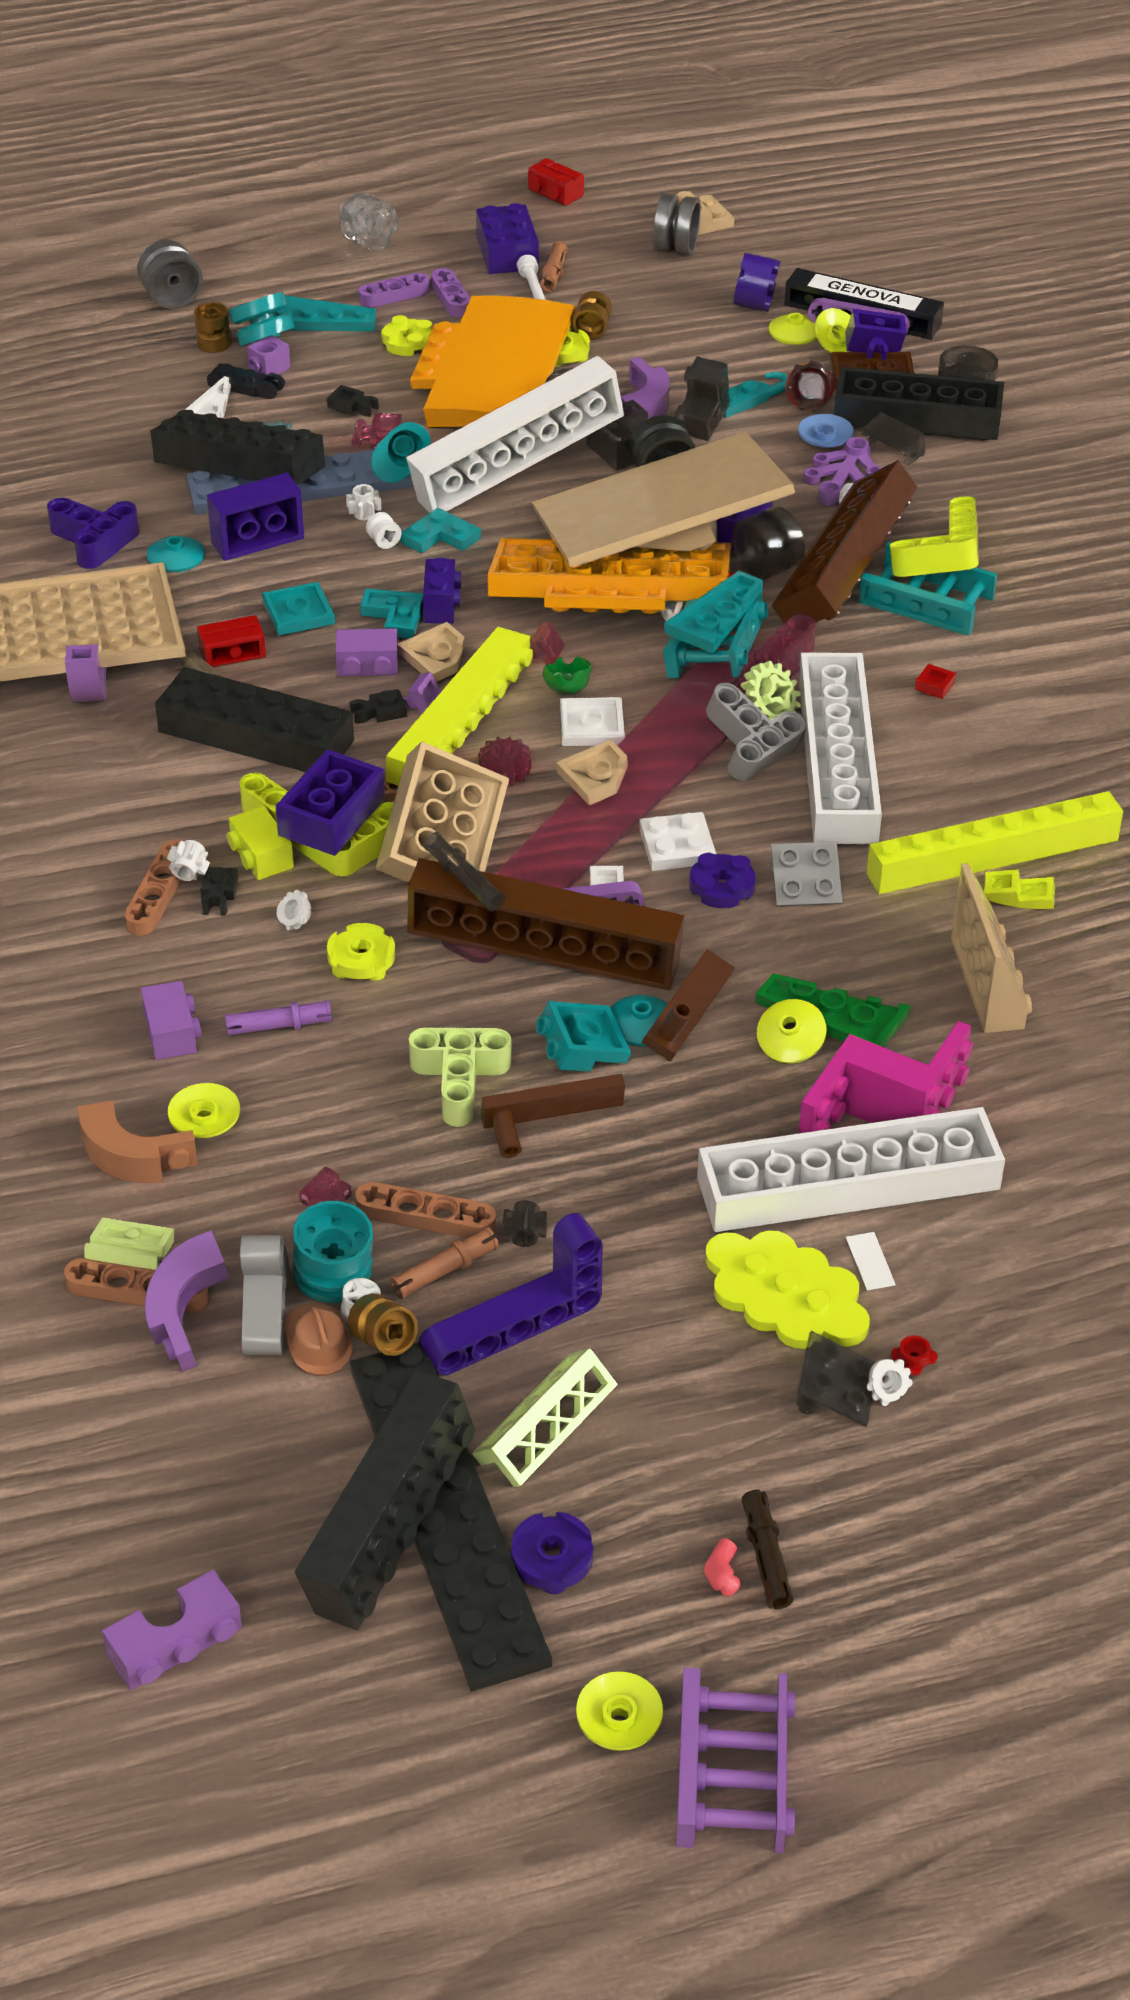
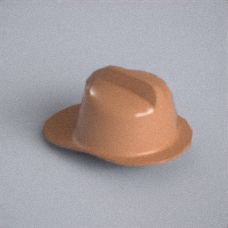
M309 1303L295 1308L288 1314L284 1322V1334L291 1356L299 1368L306 1373L321 1376L338 1372L348 1364L352 1355V1341L346 1322L337 1309L322 1303Z

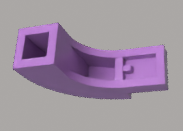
M639 356L630 359L629 383L638 391L621 396L624 416L619 418V420L632 433L643 421L654 416L666 415L669 409L670 379L667 371L662 366L652 369Z
M98 644L66 646L65 667L72 702L105 701L107 696V667L101 668Z
M212 1230L195 1236L172 1250L155 1270L146 1292V1320L155 1345L163 1342L169 1360L178 1359L182 1371L197 1366L183 1329V1315L186 1306L201 1290L230 1279Z

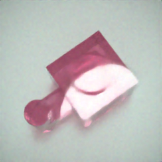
M374 413L371 426H367V422L363 419L357 420L351 440L352 445L360 447L363 441H370L371 450H374L391 429L402 424V414Z

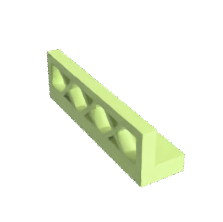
M590 1348L570 1353L471 1454L481 1466L496 1463L513 1487L521 1486L618 1384ZM589 1370L593 1372L602 1384L595 1393L584 1392V1375ZM564 1396L574 1397V1415L571 1418L560 1417V1400ZM539 1421L550 1422V1439L546 1444L535 1443V1428ZM514 1447L525 1448V1465L519 1472L506 1456Z

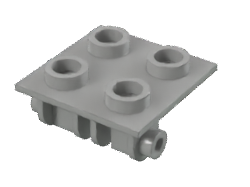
M837 841L771 844L772 859H770V870L774 873L776 907L843 903Z

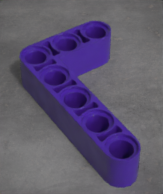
M571 1213L557 1222L553 1230V1272L438 1322L422 1333L419 1338V1344L435 1366L437 1372L441 1375L457 1372L593 1309L599 1303L602 1296V1240L581 1214Z

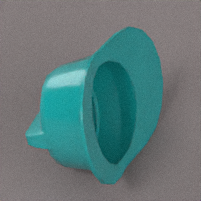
M414 422L402 423L391 429L373 450L371 465L375 475L388 483L400 482L410 474L406 457L431 445V437L427 429Z

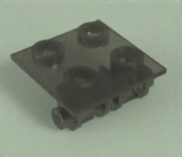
M810 1331L798 1387L799 1395L796 1399L799 1410L804 1414H812L814 1410L822 1405L866 1427L868 1425L873 1392L869 1391L866 1385L869 1382L870 1369L875 1362Z

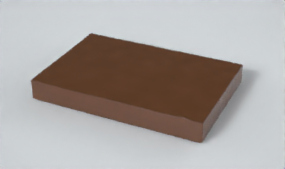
M831 352L830 361L834 389H837L841 366L914 373L911 352H888L885 360L881 359V354L878 352H873L872 358H868L866 352Z

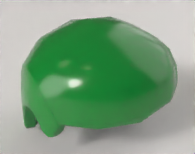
M559 657L553 664L544 666L542 676L552 690L561 694L573 695L579 693L587 686L591 676L592 665L582 657H575L570 664L564 663L562 657Z

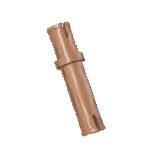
M557 241L556 244L555 242L553 243L547 264L543 267V278L540 286L545 292H552V289L555 290L558 281L562 277V267L568 251L567 245L562 241Z
M486 1227L462 1242L456 1240L450 1243L449 1249L438 1253L397 1276L391 1277L390 1283L392 1288L405 1282L408 1283L395 1291V1294L399 1299H404L411 1293L458 1268L464 1270L470 1267L473 1260L499 1248L497 1238L482 1244V1241L494 1235V1232L489 1227Z

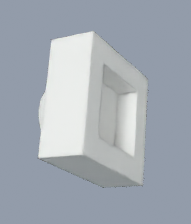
M590 866V885L624 881L623 866Z

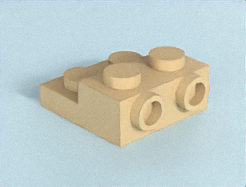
M681 191L676 194L680 203L686 196L695 197L690 191ZM702 195L699 197L701 218L698 235L734 227V217L712 195Z

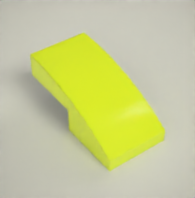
M1019 869L986 872L984 893L988 900L1017 908L1054 909V877L1020 879Z

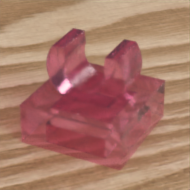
M550 621L540 624L534 637L530 639L532 644L530 649L533 650L532 659L541 656L546 665L552 664L558 659L565 645Z
M326 1166L299 1192L300 1202L308 1207L323 1201L345 1202L352 1195L351 1185L340 1180L339 1174Z

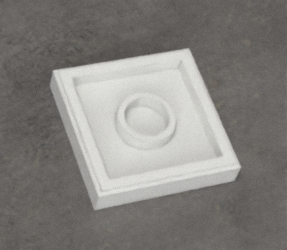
M622 697L560 699L562 746H596L608 740H612L616 745H625Z

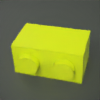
M265 806L229 817L230 832L226 833L228 844L233 851L237 850L246 870L250 869L257 880L294 868L292 843L289 839L278 836L277 822Z

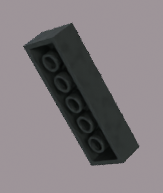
M841 366L835 395L834 415L846 419L852 426L868 427L872 430L888 429L896 430L897 432H919L926 435H950L955 438L971 437L980 440H998L1004 382Z
M181 410L177 412L176 416L162 421L159 426L150 430L155 463L257 481L288 473L297 485L326 467L323 435L311 433L308 429L292 430L287 429L284 425L268 426L260 421L244 422L236 417L220 418L212 413L202 415L194 413L193 410Z
M186 667L180 671L155 702L158 732L303 772H307L327 749L344 755L354 742L352 711Z
M415 1370L294 1572L315 1615L358 1631L364 1619L373 1613L380 1591L385 1583L392 1580L396 1572L397 1562L405 1548H409L413 1544L420 1522L425 1514H429L432 1511L438 1491L444 1481L451 1478L456 1460L463 1448L468 1447L473 1439L475 1427L458 1383Z

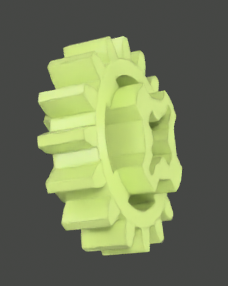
M767 661L751 667V671L744 674L747 681L741 683L740 686L746 690L744 695L770 720H773L786 711L796 712L795 709L801 708V704L796 701V697L800 696L801 692L794 690L797 681L789 679L790 670L782 672V664L777 663L773 665L772 661Z

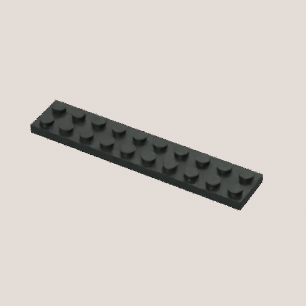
M419 1342L412 1344L407 1351L400 1355L389 1356L377 1353L350 1361V1371L375 1437L415 1370L439 1377L435 1366ZM463 1448L456 1460L451 1478L444 1481L436 1495V1502L432 1511L429 1514H425L420 1522L414 1541L472 1692L551 1668L552 1656L468 1448Z

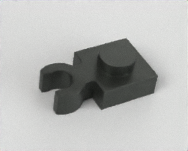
M340 385L327 397L328 408L338 410L341 413L352 414L354 411H359L361 415L371 417V408L379 409L378 398L364 396V391Z
M399 689L369 694L368 701L356 699L349 702L350 711L354 714V722L356 724L365 723L374 717L377 723L407 717V706Z
M208 867L205 875H203L200 887L203 915H208L209 908L213 906L220 907L221 916L227 914V900H234L239 879L238 868Z

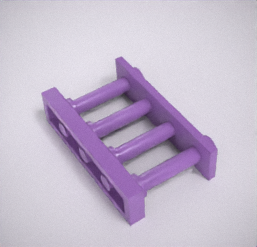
M683 1668L676 1847L694 1848L695 1830L704 1831V1826L775 1830L774 1853H784L785 1836H794L795 1809L786 1808L787 1718H794L795 1691H787V1673H779L777 1694L773 1695L709 1691V1686H700V1668ZM708 1709L776 1712V1733L707 1729V1724H699V1713H708ZM707 1747L776 1751L775 1772L706 1768V1763H698V1751H706ZM705 1786L775 1790V1812L705 1808V1803L696 1802L697 1790L705 1791Z

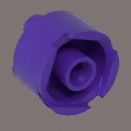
M745 253L740 267V275L737 279L733 304L769 312L781 261Z

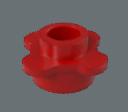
M917 1335L905 1337L901 1341L900 1347L893 1348L891 1351V1359L893 1361L902 1359L904 1361V1368H909L911 1371L910 1375L913 1376L920 1375L924 1367L928 1364H935L938 1358L937 1353L931 1350L930 1343L925 1338Z

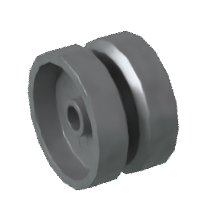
M667 193L661 195L654 222V249L669 252L675 245L676 251L680 254L691 255L693 253L698 238L701 218L699 198L686 196L680 203L677 195Z
M172 240L155 242L147 247L139 258L137 264L138 278L153 301L161 307L169 309L184 307L199 294L203 284L202 271L186 247L179 242Z

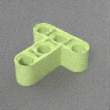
M425 1027L416 1029L410 1034L409 1059L411 1069L423 1075H442V1117L447 1124L460 1127L469 1124L473 1120L476 1075H502L511 1068V1036L507 1031L498 1028Z

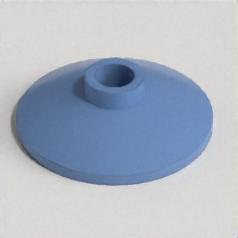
M816 414L800 422L798 434L802 440L811 445L822 448L837 447L846 444L847 440L853 437V426L849 421L840 416Z

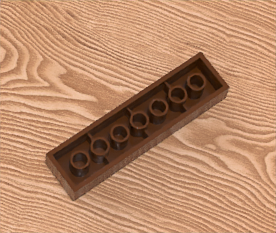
M899 460L853 483L771 605L791 633L800 629L809 630L818 621L823 619L831 620L841 612L840 607L852 595L851 590L861 581L863 571L872 564V557L882 548L883 545L881 543L893 531L891 528L902 517L901 512L911 503V497L917 486Z
M419 858L408 884L407 933L670 991L680 959L684 915Z

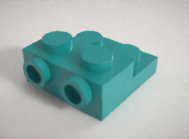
M548 1001L542 1014L537 1018V1034L545 1036L548 1043L546 1048L547 1057L550 1060L556 1061L559 1070L590 1072L595 1061L627 1063L631 1055V1051L610 1006Z

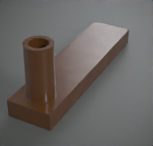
M706 949L650 1028L642 1043L671 1062L735 967Z
M622 1074L481 1097L483 1128L494 1127L502 1157H515L522 1151L515 1126L516 1123L622 1106L625 1091L624 1079Z

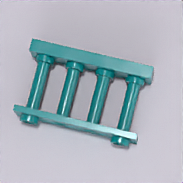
M887 542L884 571L880 576L864 573L860 581L858 603L969 636L974 625L976 609L974 603L978 597L991 601L994 599L997 573L975 567L969 570L910 576L912 578L906 585L892 580L894 575L892 573L890 554L891 542ZM923 581L939 585L934 593L919 588ZM951 589L967 593L962 601L947 597Z
M762 592L742 616L743 619L739 620L731 630V632H736V634L727 635L719 647H730L729 650H716L714 653L705 650H695L698 647L670 636L663 650L667 678H679L688 663L730 662L732 677H739L743 666L747 665L748 654L763 620H766L768 617L767 602H763ZM698 599L688 600L684 609Z

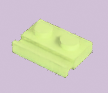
M102 1217L90 1236V1243H86L84 1246V1258L156 1270L159 1262L163 1261L174 1242V1229Z

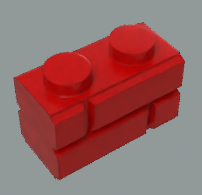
M545 158L538 164L536 163L529 167L528 188L535 193L567 206L573 200L576 201L583 197L584 175Z
M256 615L197 626L198 643L202 658L212 668L266 658L265 637Z

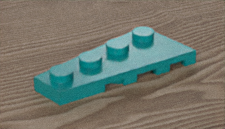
M284 295L287 302L286 307L273 312L274 317L285 313L291 314L295 328L287 331L375 332L377 318L376 308Z
M737 571L664 623L665 634L714 653L763 591V580Z

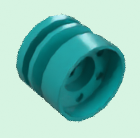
M323 1201L309 1206L298 1216L293 1227V1276L301 1292L311 1299L320 1302L342 1303V1291L348 1281L355 1278L371 1279L373 1229L372 1223L365 1212L353 1204L342 1201Z

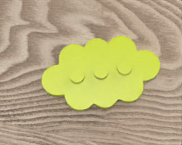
M770 1230L760 1232L751 1240L737 1233H722L711 1238L706 1245L705 1262L708 1269L717 1275L714 1281L716 1301L723 1308L743 1312L746 1322L752 1328L759 1331H775L779 1340L794 1349L812 1348L823 1339L836 1346L851 1347L864 1341L868 1335L870 1317L866 1309L857 1303L859 1282L856 1276L847 1269L829 1266L826 1256L821 1251L808 1247L797 1248L790 1236L780 1231Z

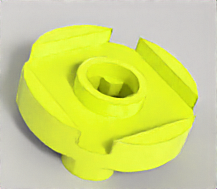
M404 315L394 316L392 322L384 326L381 331L382 345L385 344L386 350L392 354L413 356L415 350L422 349L423 351L432 331V322L429 320L408 319Z
M569 328L555 367L566 363L585 362L588 359L590 338L587 333L578 329V333L570 332Z
M371 923L346 926V931L338 936L336 931L327 942L328 963L332 967L333 975L338 978L347 977L351 979H369L372 981L383 979L386 975V970L392 966L395 960L394 939L392 936L389 938V936L385 935L382 927ZM359 949H366V952L358 953Z

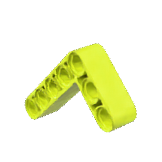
M962 496L949 501V535L905 539L891 543L890 554L893 575L907 577L969 570L977 567L979 557L975 498Z
M261 773L244 775L239 782L242 810L247 812L265 806L277 822L276 804L288 791ZM394 802L380 804L335 856L290 840L292 846L333 875L341 877L351 875L379 857Z

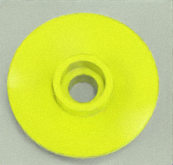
M835 308L822 311L816 318L814 326L816 337L822 347L829 353L850 352L846 349L845 332L851 316L845 311Z
M800 313L776 317L769 324L770 335L782 343L800 345L817 339L814 328L815 323L808 316Z
M799 999L783 1000L772 1005L763 1013L757 1026V1039L762 1051L771 1059L785 1064L800 1063L814 1056L823 1046L827 1033L825 1019L819 1009L813 1004ZM796 1023L792 1029L784 1028L786 1024Z
M199 1083L188 1086L179 1091L171 1099L168 1106V1118L172 1127L178 1132L193 1130L194 1138L218 1136L233 1127L240 1115V1103L235 1093L227 1087L215 1083Z
M609 1672L594 1678L582 1689L577 1700L576 1715L582 1732L595 1744L610 1750H631L644 1745L658 1732L663 1719V1704L655 1687L641 1676L629 1672ZM615 1716H623L626 1718V1720L618 1721L612 1718Z

